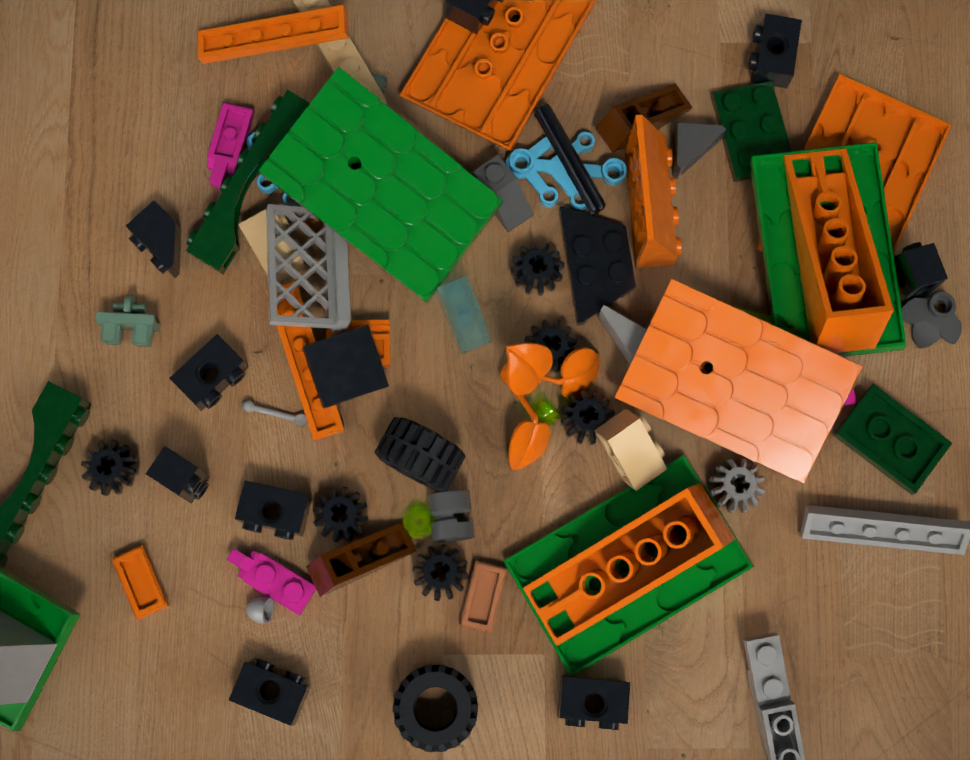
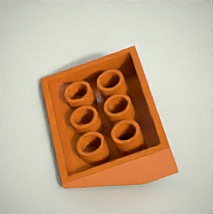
M636 115L625 148L636 268L673 266L677 257L681 256L682 244L681 238L675 236V226H678L679 215L678 208L672 206V196H675L676 192L675 179L669 176V167H672L673 163L672 149L667 148L666 137L643 115Z

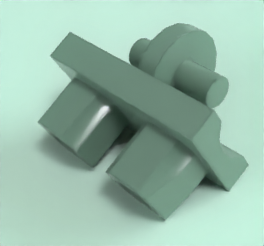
M126 294L124 303L114 302L113 311L123 313L96 312L95 321L101 326V341L106 345H121L122 331L133 330L131 341L133 345L151 347L154 332H160L161 322L156 321L155 315L146 314V304H136L134 294Z

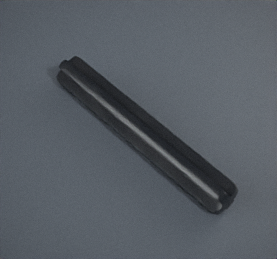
M549 104L539 106L535 110V117L588 211L592 215L605 209L606 203Z

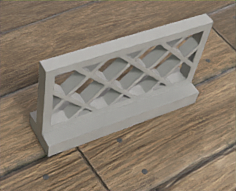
M268 204L266 207L269 325L331 328V333H344L351 322L347 241L324 223L323 229L317 234L314 233L304 222L309 218L316 217L304 207ZM275 215L287 216L294 224L286 231H283L275 223ZM297 228L310 238L302 247L289 236ZM282 240L295 251L286 260L275 251V246ZM313 243L324 252V257L319 262H316L305 252ZM298 256L311 267L303 276L290 265ZM283 269L296 280L288 289H285L276 280V275ZM315 271L325 280V286L319 292L306 281ZM299 285L312 296L304 305L290 294ZM284 298L297 310L292 316L277 315V304ZM317 300L326 309L327 318H315L307 308Z

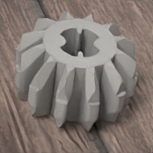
M732 458L726 461V467L719 464L715 468L719 476H711L709 479L710 483L718 486L710 491V495L716 496L720 494L722 498L717 501L716 505L721 507L728 502L727 509L729 513H734L737 505L742 513L748 512L749 505L756 507L760 504L756 496L765 494V489L757 486V484L765 481V477H755L753 475L758 469V466L755 464L746 469L747 460L744 458L739 460L737 465ZM736 479L739 480V485L744 487L738 493L735 492V486L731 485Z

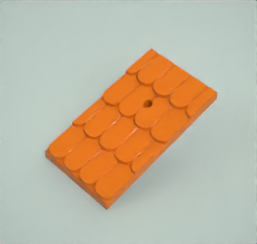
M504 0L502 3L498 1L494 7L495 14L488 26L483 25L478 34L445 19L399 96L511 152L597 0ZM514 15H520V19L517 22H511V18Z
M839 73L803 150L877 142L894 255L952 124ZM760 241L759 244H758V246H757V250H759V251L762 252L761 241Z
M671 279L614 398L792 479L805 483L864 366L677 280ZM707 362L713 365V371L709 374L705 371Z

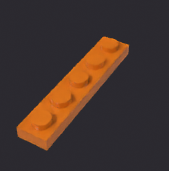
M343 4L198 31V59L203 64L348 39V12Z
M294 282L287 283L282 286L285 289H288ZM297 287L290 294L304 305L299 287ZM285 298L277 304V315L292 316L297 311ZM277 325L314 442L345 432L337 405L325 409L322 408L302 347L316 342L312 328Z

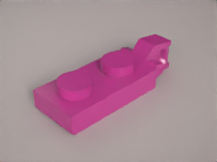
M223 103L206 157L208 160L207 168L212 171L209 179L212 188L220 190L226 177L234 175L238 169L237 161L246 146L255 115L254 109Z
M233 548L226 559L241 568L237 576L243 579V582L301 616L317 590L312 583L254 550L248 557Z

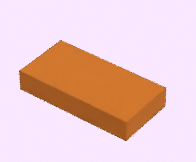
M138 546L111 559L136 620H140L169 606L145 546Z

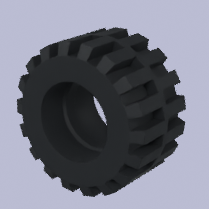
M393 417L374 451L379 460L410 479L439 492L448 491L466 457L463 451L448 439L419 423L403 417Z
M444 665L424 666L411 672V674L404 678L398 690H396L393 704L394 722L401 733L400 735L410 742L413 747L431 753L444 752L457 747L471 734L477 721V696L468 679L457 670ZM432 687L447 690L453 696L456 703V713L453 720L445 727L438 729L429 728L422 724L416 714L418 697L422 692Z

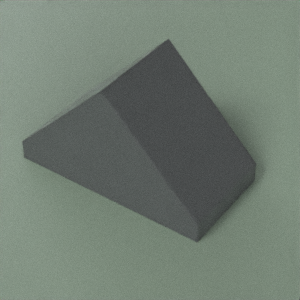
M678 123L673 134L672 176L677 180L721 141L726 129L722 125Z

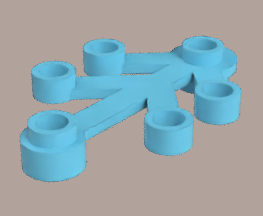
M581 132L577 136L576 141L572 143L577 154L590 152L594 147L595 138L590 132ZM547 136L529 150L518 148L509 153L506 159L507 167L517 179H526L540 195L539 201L542 206L546 208L554 207L557 204L559 195L555 188L547 186L537 172L549 173L570 197V205L574 210L583 211L587 208L585 204L579 205L574 201V198L580 195L559 157L556 155L551 160L539 159L549 149L554 150ZM586 138L591 144L583 146L580 140ZM618 158L608 159L603 165L583 163L591 178L603 179L610 186L621 184L627 174L626 164ZM518 161H524L527 166L520 169L515 164ZM612 170L616 171L619 176L617 178H611L609 177L608 172ZM546 193H551L555 199L546 201L543 196Z

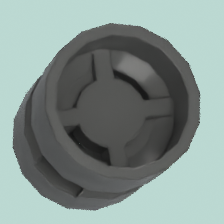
M446 491L428 495L430 515L435 517V520L431 523L434 543L455 542L475 538L473 519L467 516V513L472 510L470 491Z

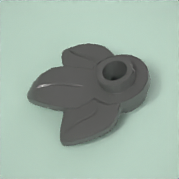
M935 291L926 298H913L901 309L903 322L913 325L912 338L915 345L920 349L933 345L940 337L954 345L961 335L962 325L955 315L956 303L954 298L947 292ZM934 303L941 304L943 312L936 311Z

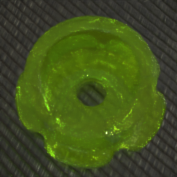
M542 398L537 404L534 402L531 404L539 418L538 422H545L552 427L555 425L554 422L560 415L545 399Z
M415 506L404 517L403 525L409 531L411 537L420 539L432 533L431 523L435 520V517L430 515L429 509ZM421 519L423 523L422 525H417L416 521Z

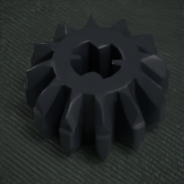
M534 241L531 243V251L527 247L521 246L519 250L521 256L514 255L512 258V263L516 266L511 268L510 273L512 276L518 277L515 280L517 287L527 284L526 294H530L532 288H537V294L542 296L544 286L552 292L556 287L554 282L562 281L563 275L559 271L564 269V262L556 261L560 255L558 250L548 253L550 246L548 243H545L542 249H538V244ZM535 264L542 266V270L540 269L539 273L532 271L535 268Z
M545 319L542 320V330L538 326L533 325L530 330L533 336H525L524 342L538 343L544 346L546 342L548 344L555 342L557 344L556 351L552 348L549 350L553 356L552 369L556 374L560 372V364H563L568 354L575 350L572 346L577 344L578 339L573 336L567 337L572 330L570 326L560 330V320H555L554 326L550 327L549 322Z
M581 390L579 395L580 401L571 395L568 398L571 406H563L561 412L569 417L561 419L560 424L561 426H572L566 432L567 437H571L575 433L579 434L576 441L577 444H582L584 437L587 436L589 444L595 445L596 433L594 430L609 421L608 418L615 415V410L613 409L604 410L610 402L608 398L603 399L600 403L596 401L599 396L597 391H594L591 399H588L586 391ZM586 411L593 413L591 418L596 420H591L589 424H585L582 422L584 417L579 415H585Z
M112 440L109 446H107L103 441L98 442V452L92 449L87 450V454L92 457L91 461L84 460L81 462V466L90 470L84 472L82 478L86 481H91L89 485L91 490L96 491L100 489L102 495L108 496L113 489L119 495L122 494V483L129 487L133 486V482L128 477L129 475L139 474L138 469L130 467L138 461V458L135 455H129L131 450L129 446L123 445L120 447L119 442L116 440ZM111 461L116 465L111 468L112 473L108 474L104 470L109 468L108 463Z
M348 487L342 488L340 496L337 495L334 488H330L329 493L332 498L329 501L323 495L318 497L319 501L325 505L324 508L313 507V513L323 515V517L316 519L313 523L316 527L326 525L321 531V535L324 538L329 536L334 530L333 542L338 543L340 541L341 533H344L346 540L350 542L353 540L350 530L354 529L358 534L363 533V529L357 524V521L365 523L368 522L369 518L364 514L358 513L365 511L368 506L366 502L356 504L361 497L358 492L353 493L348 499ZM343 507H346L347 520L343 522L339 519V523L335 522L336 516L334 511L337 508L342 511Z
M446 544L441 545L440 555H436L434 547L429 546L428 552L431 556L429 560L423 554L417 556L418 560L425 564V566H413L412 571L414 573L424 574L423 577L414 580L415 586H420L427 582L428 585L422 591L423 596L426 597L432 589H436L434 600L440 601L441 590H445L447 598L451 600L453 599L451 586H454L460 592L464 589V586L457 582L456 579H468L469 577L468 573L457 571V569L465 567L467 561L463 559L454 563V560L459 555V550L454 549L448 557L446 556ZM442 564V568L447 566L450 569L446 573V580L441 582L439 577L434 580L431 574L436 572L435 566Z

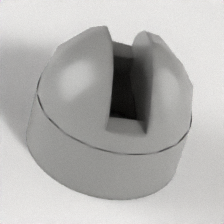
M259 596L248 602L246 614L252 621L261 624H268L271 621L274 612L273 599Z

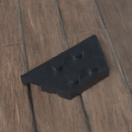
M560 207L559 215L577 326L600 312L603 305L610 307L613 302L635 290L636 282L626 226L571 208Z

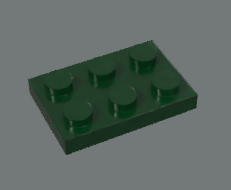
M772 81L714 92L712 94L711 100L718 125H722L726 129L722 141L734 182L752 179L750 165L752 156L792 152Z
M874 384L867 389L833 435L911 495L917 493L952 444L951 441Z

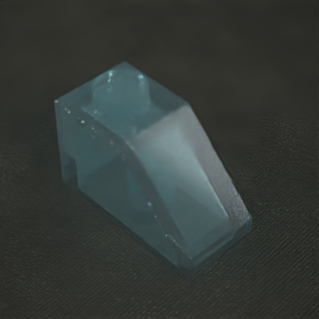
M464 276L437 287V299L461 354L490 343L491 339L480 306L467 277Z

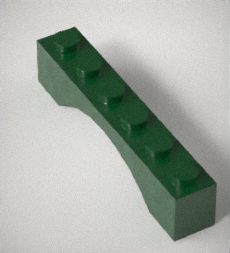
M289 90L286 91L284 96L279 95L270 110L272 115L267 123L262 122L254 134L256 140L250 150L246 148L241 153L237 161L238 169L233 176L228 175L220 188L221 196L216 203L211 202L203 215V218H205L204 223L200 229L195 228L189 235L186 242L188 245L186 251L190 255L224 275L240 249L238 224L244 197L251 183L259 174L258 170L290 131V128L304 110L310 105L309 102Z
M49 381L32 409L34 445L30 462L18 486L11 496L0 505V566L3 568L7 563L8 556L6 554L11 545L17 543L23 535L25 520L29 514H33L41 502L40 494L45 485H49L57 474L56 465L60 458L70 451L74 442L72 438L78 427H82L90 414V410H88L91 405L90 403Z

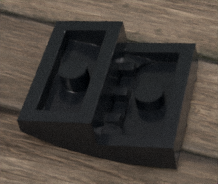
M368 325L302 347L323 409L389 387Z

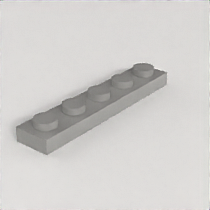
M807 505L800 532L802 539L965 555L970 540V521Z

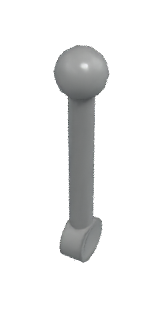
M246 400L242 404V409L245 412L256 411L293 421L298 427H304L308 423L304 414L291 415L254 405V402L251 400Z

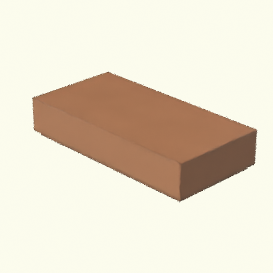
M475 561L461 618V627L492 634L507 568Z

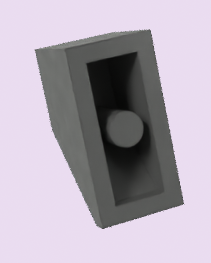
M499 155L473 171L475 178L503 200V204L495 213V216L508 233L534 215L516 177Z

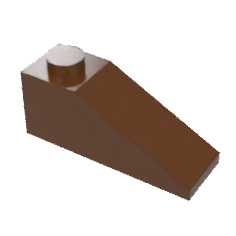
M675 83L613 106L598 124L596 130L613 153L626 148L636 115H643L655 128L660 129L689 112L693 107Z
M401 522L322 554L306 566L321 597L415 553L416 548L404 523Z

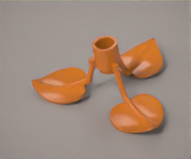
M532 342L515 343L506 346L508 362L501 370L500 379L508 385L511 392H513V396L519 399L531 417V421L524 420L518 424L510 439L508 462L512 471L522 469L539 459L546 451L551 435L549 426L545 422H538L537 414L523 395L533 392L543 380L557 385L562 384L561 393L566 398H569L571 395L576 398L579 397L580 391L585 390L587 392L597 378L600 368V354L587 347L573 350L562 364V377L555 378L546 375L553 363L552 353L546 346Z

